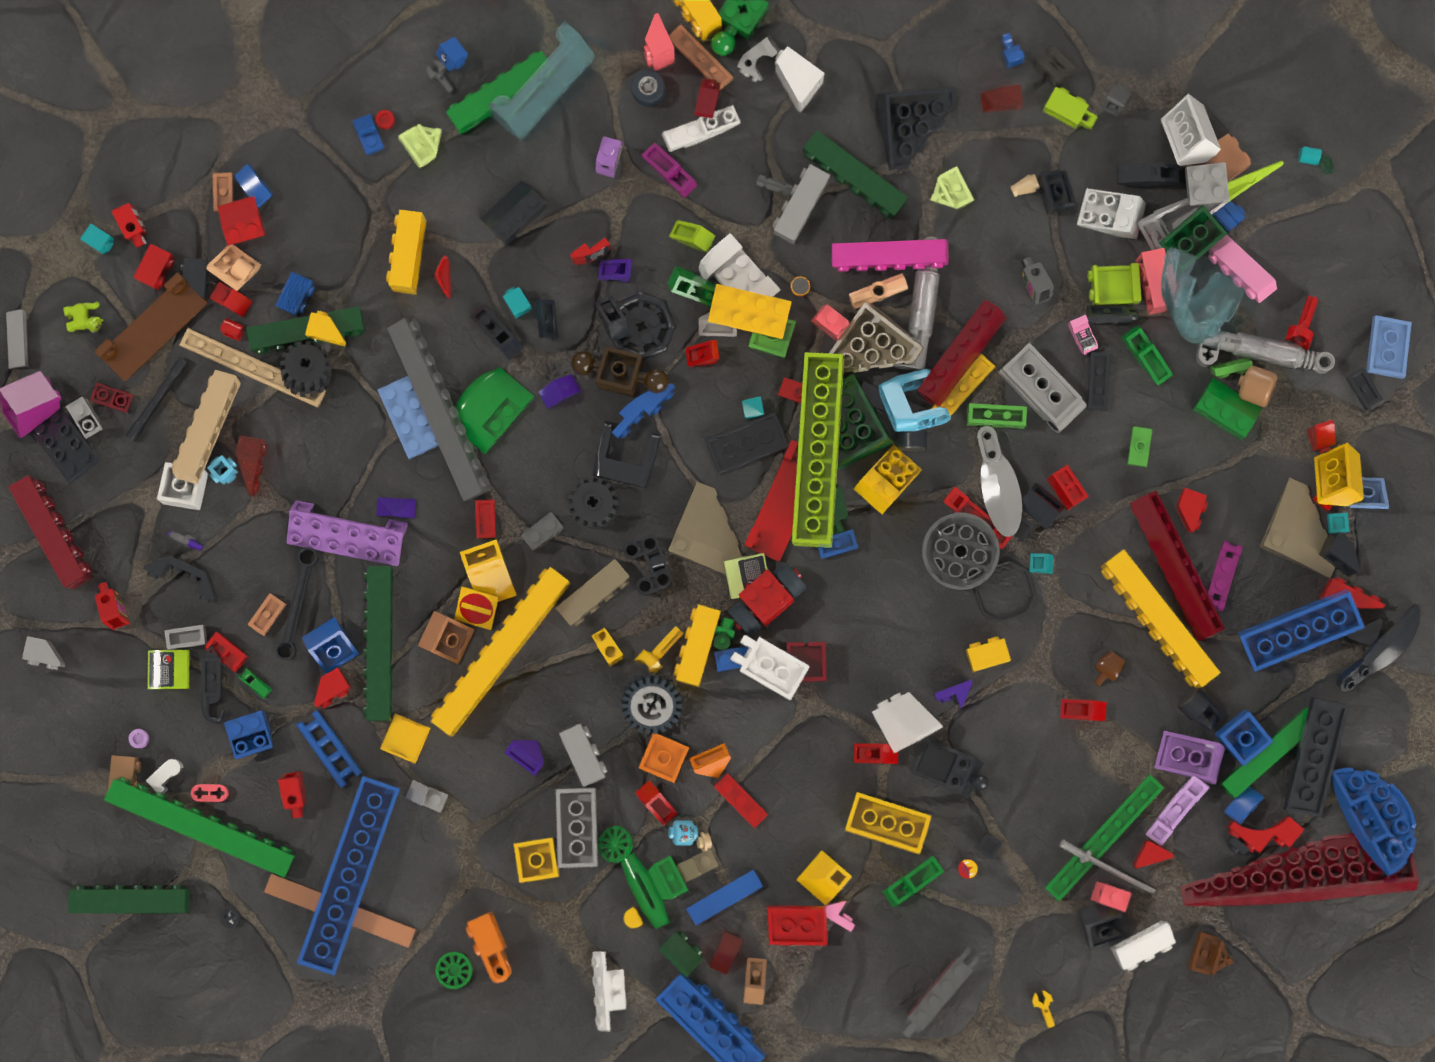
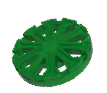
M620 826L607 828L599 838L598 850L600 855L612 863L623 861L632 850V836L628 830Z
M449 952L443 955L436 965L438 981L450 989L463 987L472 976L470 960L460 952ZM454 955H458L456 963L454 961ZM447 956L450 957V962H451V963H449V962L446 960V957H447ZM464 958L465 962L459 965L461 959ZM441 962H443L447 967H441ZM466 965L469 966L468 970L462 969ZM439 971H446V973L440 975ZM461 973L468 974V977L465 978ZM448 976L447 982H444L443 978ZM458 977L463 981L462 984H459ZM452 978H454V985L450 984Z

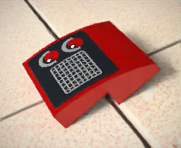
M604 238L590 249L584 243L570 254L572 263L574 265L585 264L605 256L611 252L610 243Z

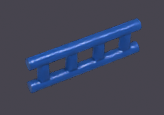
M317 710L312 714L315 720L308 725H305L302 721L296 726L337 784L342 788L347 784L344 778L353 772L356 777L363 772L322 714ZM320 725L326 735L316 741L311 731ZM331 741L337 751L328 757L322 747ZM343 757L349 766L339 773L333 763Z

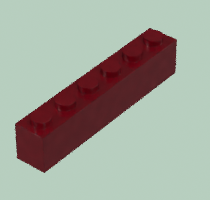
M987 300L982 302L917 389L925 401L937 408L943 404L1005 321L1006 316L998 306Z

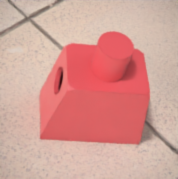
M827 304L822 306L811 320L813 324L836 342L849 325V321Z
M1096 881L1090 900L1126 912L1132 893Z

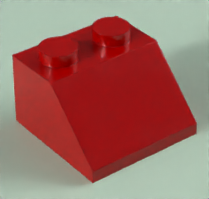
M255 196L218 206L221 226L228 246L265 236L266 230Z

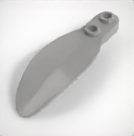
M984 426L977 434L983 457L980 472L983 499L995 528L1003 536L1010 537L1017 532L1021 523V491L1012 466L1001 452L996 430L990 426ZM987 433L991 434V438L989 440L985 439V435ZM992 451L996 453V456L994 458L989 457V454Z

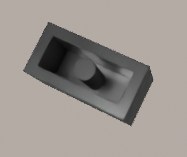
M550 512L521 536L529 547L536 552L564 530V527L553 513Z

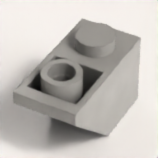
M80 397L66 406L85 439L103 429L96 412L86 398Z
M27 636L22 659L28 660L27 664L39 666V663L47 664L46 668L58 670V666L65 667L63 659L51 641Z

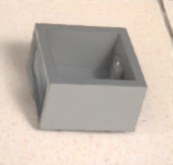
M1226 162L1185 168L1189 207L1230 201Z

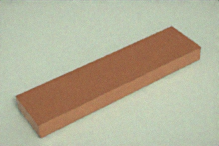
M681 24L669 35L672 44L707 79H714L721 83L720 91L733 79V76Z

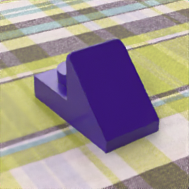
M600 260L598 279L603 281L619 280L628 283L632 260Z
M969 680L935 693V700H941L944 703L952 700L951 695H954L961 709L971 688L972 681Z

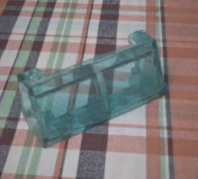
M565 21L556 31V38L561 44L511 99L504 95L497 96L489 105L493 118L520 141L595 59L594 53L581 35Z

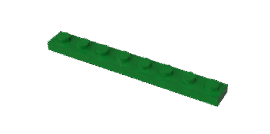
M1149 774L1080 849L1083 852L1091 851V856L1098 860L1164 787ZM1074 855L1044 888L1056 900L1060 901L1094 864L1090 861L1081 863V858Z

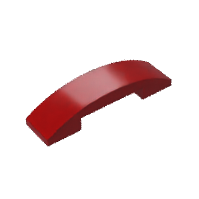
M954 487L943 500V503L954 513H969L987 522L993 529L999 542V548L1002 550L1012 536H1003L995 528L990 516L969 500L970 498L958 488Z

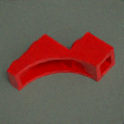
M1284 817L1278 824L1264 830L1247 829L1235 821H1231L1226 826L1230 830L1228 833L1237 839L1240 838L1252 853L1254 851L1260 853L1272 837H1274L1273 841L1280 847H1291L1304 831L1290 817Z

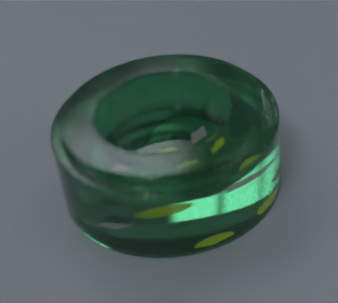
M1329 155L1322 156L1320 158V166L1325 175L1332 174L1334 172V164Z

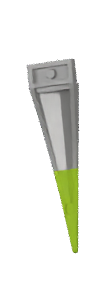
M1279 161L1229 181V200L1231 201L1281 167L1284 162ZM1188 198L1156 210L1153 214L1137 221L1151 250L1161 249L1162 247L1158 242L1202 205L1189 207ZM1228 202L1204 206L1212 215Z

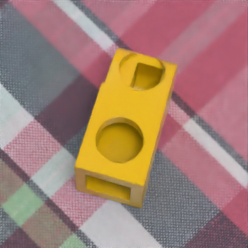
M605 627L592 635L597 647L610 667L625 658Z

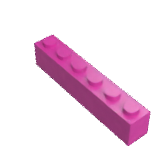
M946 239L832 244V267L838 269V272H848L851 268H856V271H868V268L883 271L887 270V267H894L895 270H904L905 266H913V269H924V266H932V268L938 269L943 268V265H949L948 241Z

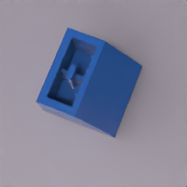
M258 711L224 722L235 760L273 748L271 728L265 711Z

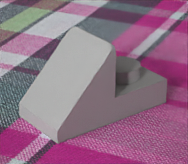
M413 780L405 798L441 813L448 794Z

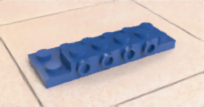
M681 973L655 999L717 1062H761L765 1058L766 1054L753 1042L752 1031L746 1026L743 1028L738 1023V1017L732 1012L729 1014L724 1009V1003L720 999L715 1000L710 995L711 991L706 985L701 986L699 983L695 985L688 977Z

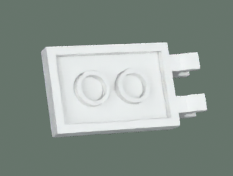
M744 635L740 643L749 648L747 653L743 657L735 652L730 660L742 666L740 672L786 699L791 700L810 666L760 637L757 641H754Z

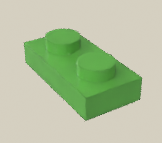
M1242 358L1211 365L1210 368L1213 375L1218 376V378L1228 377L1229 373H1246L1248 368L1253 366V363L1248 358Z

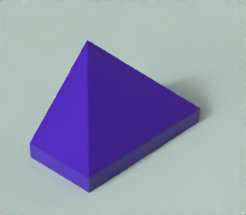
M377 498V517L415 519L416 499Z
M513 740L505 751V754L534 776L537 775L544 764L539 742L536 740Z

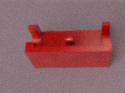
M1068 465L1046 479L1067 511L1089 497Z
M215 632L205 646L208 651L209 647L213 645L219 657H222V662L235 673L249 658L245 652L219 632Z

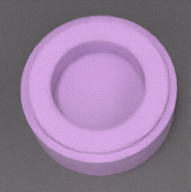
M135 729L129 735V743L134 748H143L149 742V735L143 729Z

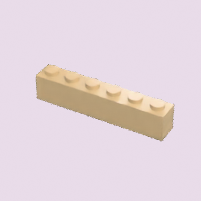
M215 370L213 376L209 377L208 387L201 396L199 409H196L194 412L193 423L188 427L187 437L184 443L180 445L178 458L172 464V472L177 479L194 484L199 483L240 386L236 375Z

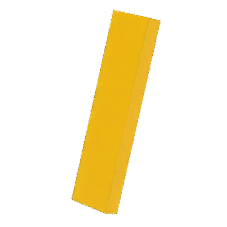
M980 354L940 407L948 409L951 416L995 368V365L984 355Z

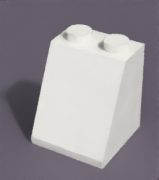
M787 46L784 51L780 50L775 58L776 73L796 109L801 113L823 84L824 72Z
M909 692L904 695L898 693L890 697L891 702L885 700L877 704L878 709L872 712L894 753L942 728V725Z

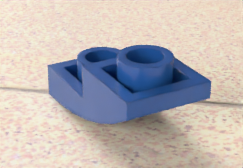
M247 164L235 175L236 180L249 197L255 196L258 207L273 195L251 165Z
M1249 786L1233 800L1225 810V814L1241 825L1250 812H1253L1264 799V796Z

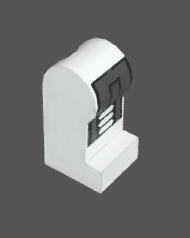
M176 759L168 760L146 781L156 792L164 794L168 790L165 785L174 776L182 773L183 764Z

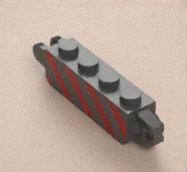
M969 946L965 948L959 957H955L908 1013L907 1019L904 1021L908 1025L902 1031L907 1038L914 1031L919 1033L925 1029L973 971L972 968L981 956L978 954L974 956L968 965L962 962L971 951Z

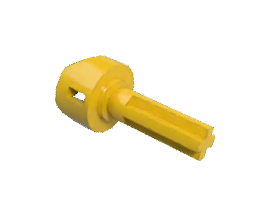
M675 626L655 647L652 653L643 650L634 661L646 664L649 671L654 672V675H656L663 667L659 664V659L666 654L684 633Z

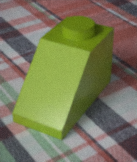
M677 220L669 237L695 250L708 253L715 235L701 225Z

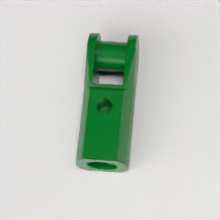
M245 667L244 673L241 676L238 675V678L265 699L272 691V688ZM250 676L255 678L251 684L247 681Z

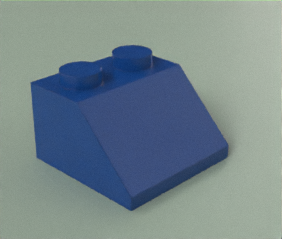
M335 617L302 637L307 650L326 674L359 654Z
M1242 710L1214 734L1225 749L1242 766L1246 765L1273 742L1253 715L1246 710Z

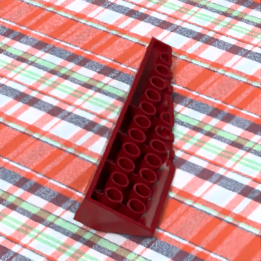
M1354 833L1323 837L1322 840L1317 842L1312 841L1306 843L1305 846L1288 849L1287 852L1277 853L1250 862L1246 866L1233 868L1232 871L1223 874L1218 873L1214 877L1180 886L1183 906L1262 905L1416 891L1419 877L1413 852L1410 853L1406 860L1407 863L1401 869L1388 876L1367 854Z

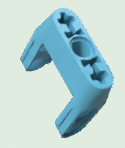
M930 369L899 375L878 386L881 400L895 432L918 431L944 424L950 420L951 416L948 409L942 407L913 414L904 392L920 387L931 372Z

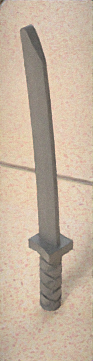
M1062 840L1060 843V847L1081 858V863L1090 861L1148 892L1155 893V889L1091 856V851L1083 852V850L1078 849L1065 840Z

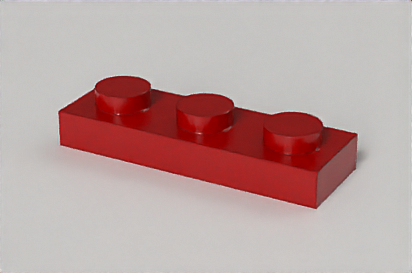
M728 773L714 786L754 829L768 816Z

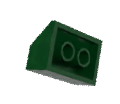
M1202 205L1158 243L1178 267L1184 271L1228 233L1205 206Z

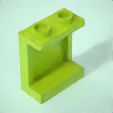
M1131 263L1129 266L1108 267L1093 265L1091 271H1088V281L1092 282V289L1089 290V300L1093 301V305L1139 304L1141 302L1139 263Z

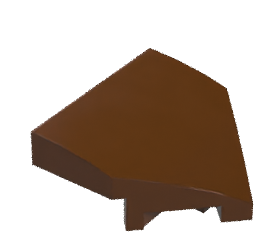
M1198 931L1187 969L1206 975H1214L1216 971L1234 963L1227 953L1224 941L1220 940L1219 937Z

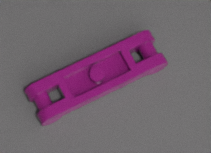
M1225 540L1221 545L1207 591L1214 607L1217 608L1216 610L1222 612L1243 548L1240 545H1231L1230 542ZM1227 551L1233 553L1232 558L1226 557ZM1213 595H1219V600L1213 599Z

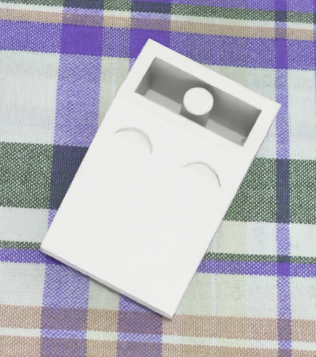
M1086 189L1077 225L1118 237L1137 239L1140 229L1137 221L1143 218L1146 202L1140 196Z

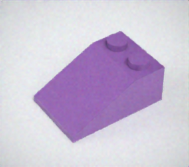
M1164 731L1154 768L1187 778L1195 775L1203 782L1216 785L1225 747L1220 743Z

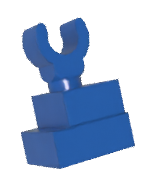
M1010 33L1002 35L1003 38L1001 40L1006 50H1003L1002 55L1007 69L1022 64L1025 56L1023 51L1020 50L1019 45L1013 46Z

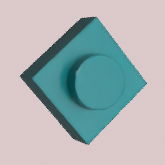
M1348 513L1327 515L1329 534L1350 532Z

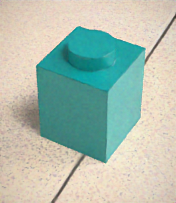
M93 224L89 225L80 238L84 243L103 255L112 248L114 240L110 235Z
M512 287L505 292L506 295L503 298L516 319L532 310L520 287L516 289Z

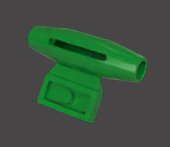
M635 853L628 855L626 859L621 861L627 883L644 915L653 927L658 929L669 923L663 900L673 899L688 891L671 855L653 864L649 871L646 870Z

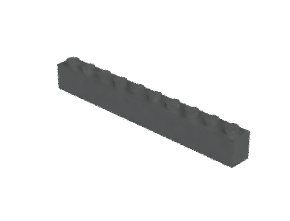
M404 318L387 328L463 501L473 500L491 490L489 481L484 476L481 463L476 458L473 445L466 435V429L461 424L458 411L450 399L449 391L445 388L443 377L437 370L435 359L429 352L427 341L421 334L419 323L415 318Z

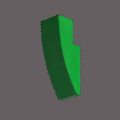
M1135 326L1121 336V339L1134 358L1157 386L1173 375L1141 327Z
M931 856L884 889L882 893L892 907L898 906L941 875L944 870L934 856Z

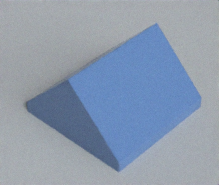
M1362 477L1364 499L1345 506L1350 508L1389 509L1384 478Z

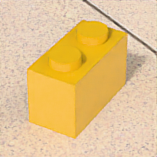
M999 636L987 639V644L981 645L980 642L970 644V649H967L966 653L972 672L1011 661L1005 639H999Z

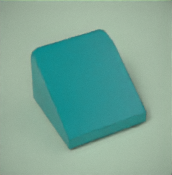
M1031 553L1029 572L1052 574L1054 555Z

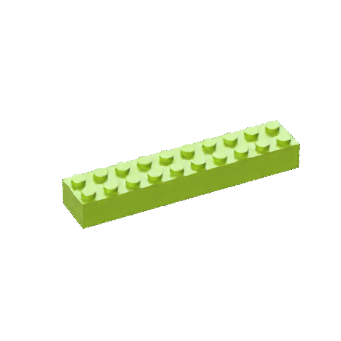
M805 352L792 535L794 546L832 548L844 374L843 354Z

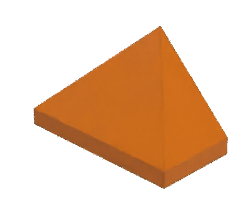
M725 743L689 759L696 774L719 778L731 757Z

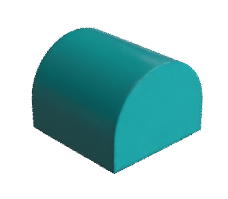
M1304 146L1299 150L1298 162L1318 165L1322 150Z

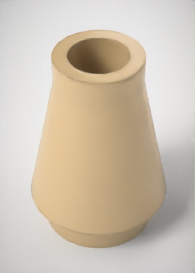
M1035 174L1027 175L1016 184L1010 186L1014 196L1033 193L1040 188Z

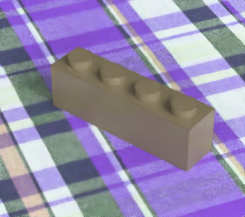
M614 559L558 605L556 609L571 627L573 625L577 627L585 620L584 616L587 613L593 614L600 608L598 604L603 600L605 602L609 601L614 596L613 592L618 588L622 590L630 583L628 581L630 576Z

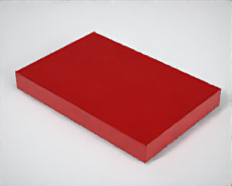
M826 906L767 907L769 945L828 944Z

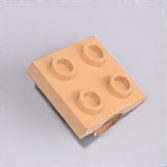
M232 244L222 250L207 265V270L238 291L260 269L261 264Z

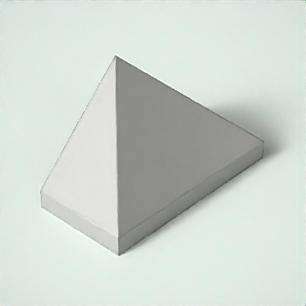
M709 313L699 318V336L737 337L736 328L708 322Z

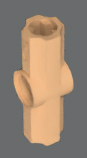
M899 274L850 293L849 297L852 306L856 310L861 308L864 303L879 302L889 296L908 289L903 274ZM879 287L884 293L881 296H877L873 290Z

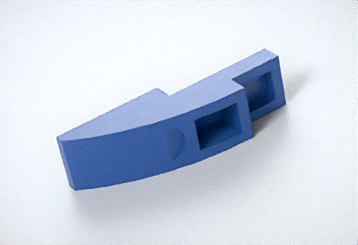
M672 383L668 384L665 391L657 394L650 391L645 392L630 402L619 413L623 421L613 430V436L618 440L620 437L625 438L631 431L629 429L633 423H639L644 417L642 415L643 412L649 417L652 413L656 415L661 410L663 401H669L675 394L673 391L675 386Z

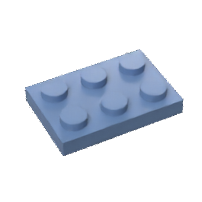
M1377 315L1373 316L1366 372L1400 379L1405 378L1412 322Z

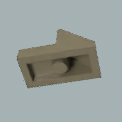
M708 849L677 864L676 867L685 883L718 867V864L711 849Z

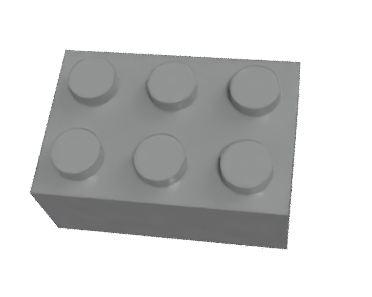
M578 724L559 733L583 787L606 777L607 768L604 762H599L597 755L600 753L596 744H591L589 740L592 736L587 726L583 727L582 724Z

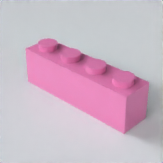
M1228 235L1224 236L1208 250L1209 260L1213 264L1217 263L1226 276H1231L1235 285L1239 288L1242 287L1250 299H1255L1260 303L1277 290L1275 279Z

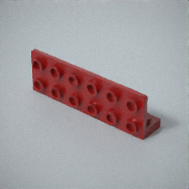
M791 440L779 471L745 542L746 548L758 553H764V556L778 562L781 560L793 533L799 443Z

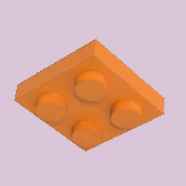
M653 733L639 768L675 783L689 747Z

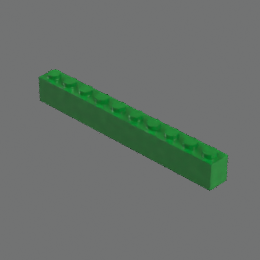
M122 776L119 779H113L104 801L285 878L295 857V854H292V849L285 846L278 848L274 846L275 842L266 838L263 841L257 839L255 833L247 830L243 833L234 824L228 823L225 825L220 823L221 819L213 815L206 817L202 815L203 811L192 807L191 810L185 808L183 802L175 799L171 802L166 799V795L159 792L155 794L148 792L149 788L140 784L136 787L130 784L131 780Z

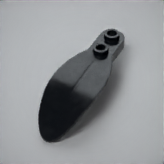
M1413 604L1368 649L1362 659L1354 662L1337 678L1336 684L1342 691L1347 692L1354 689L1364 678L1392 663L1407 649L1419 625V606Z

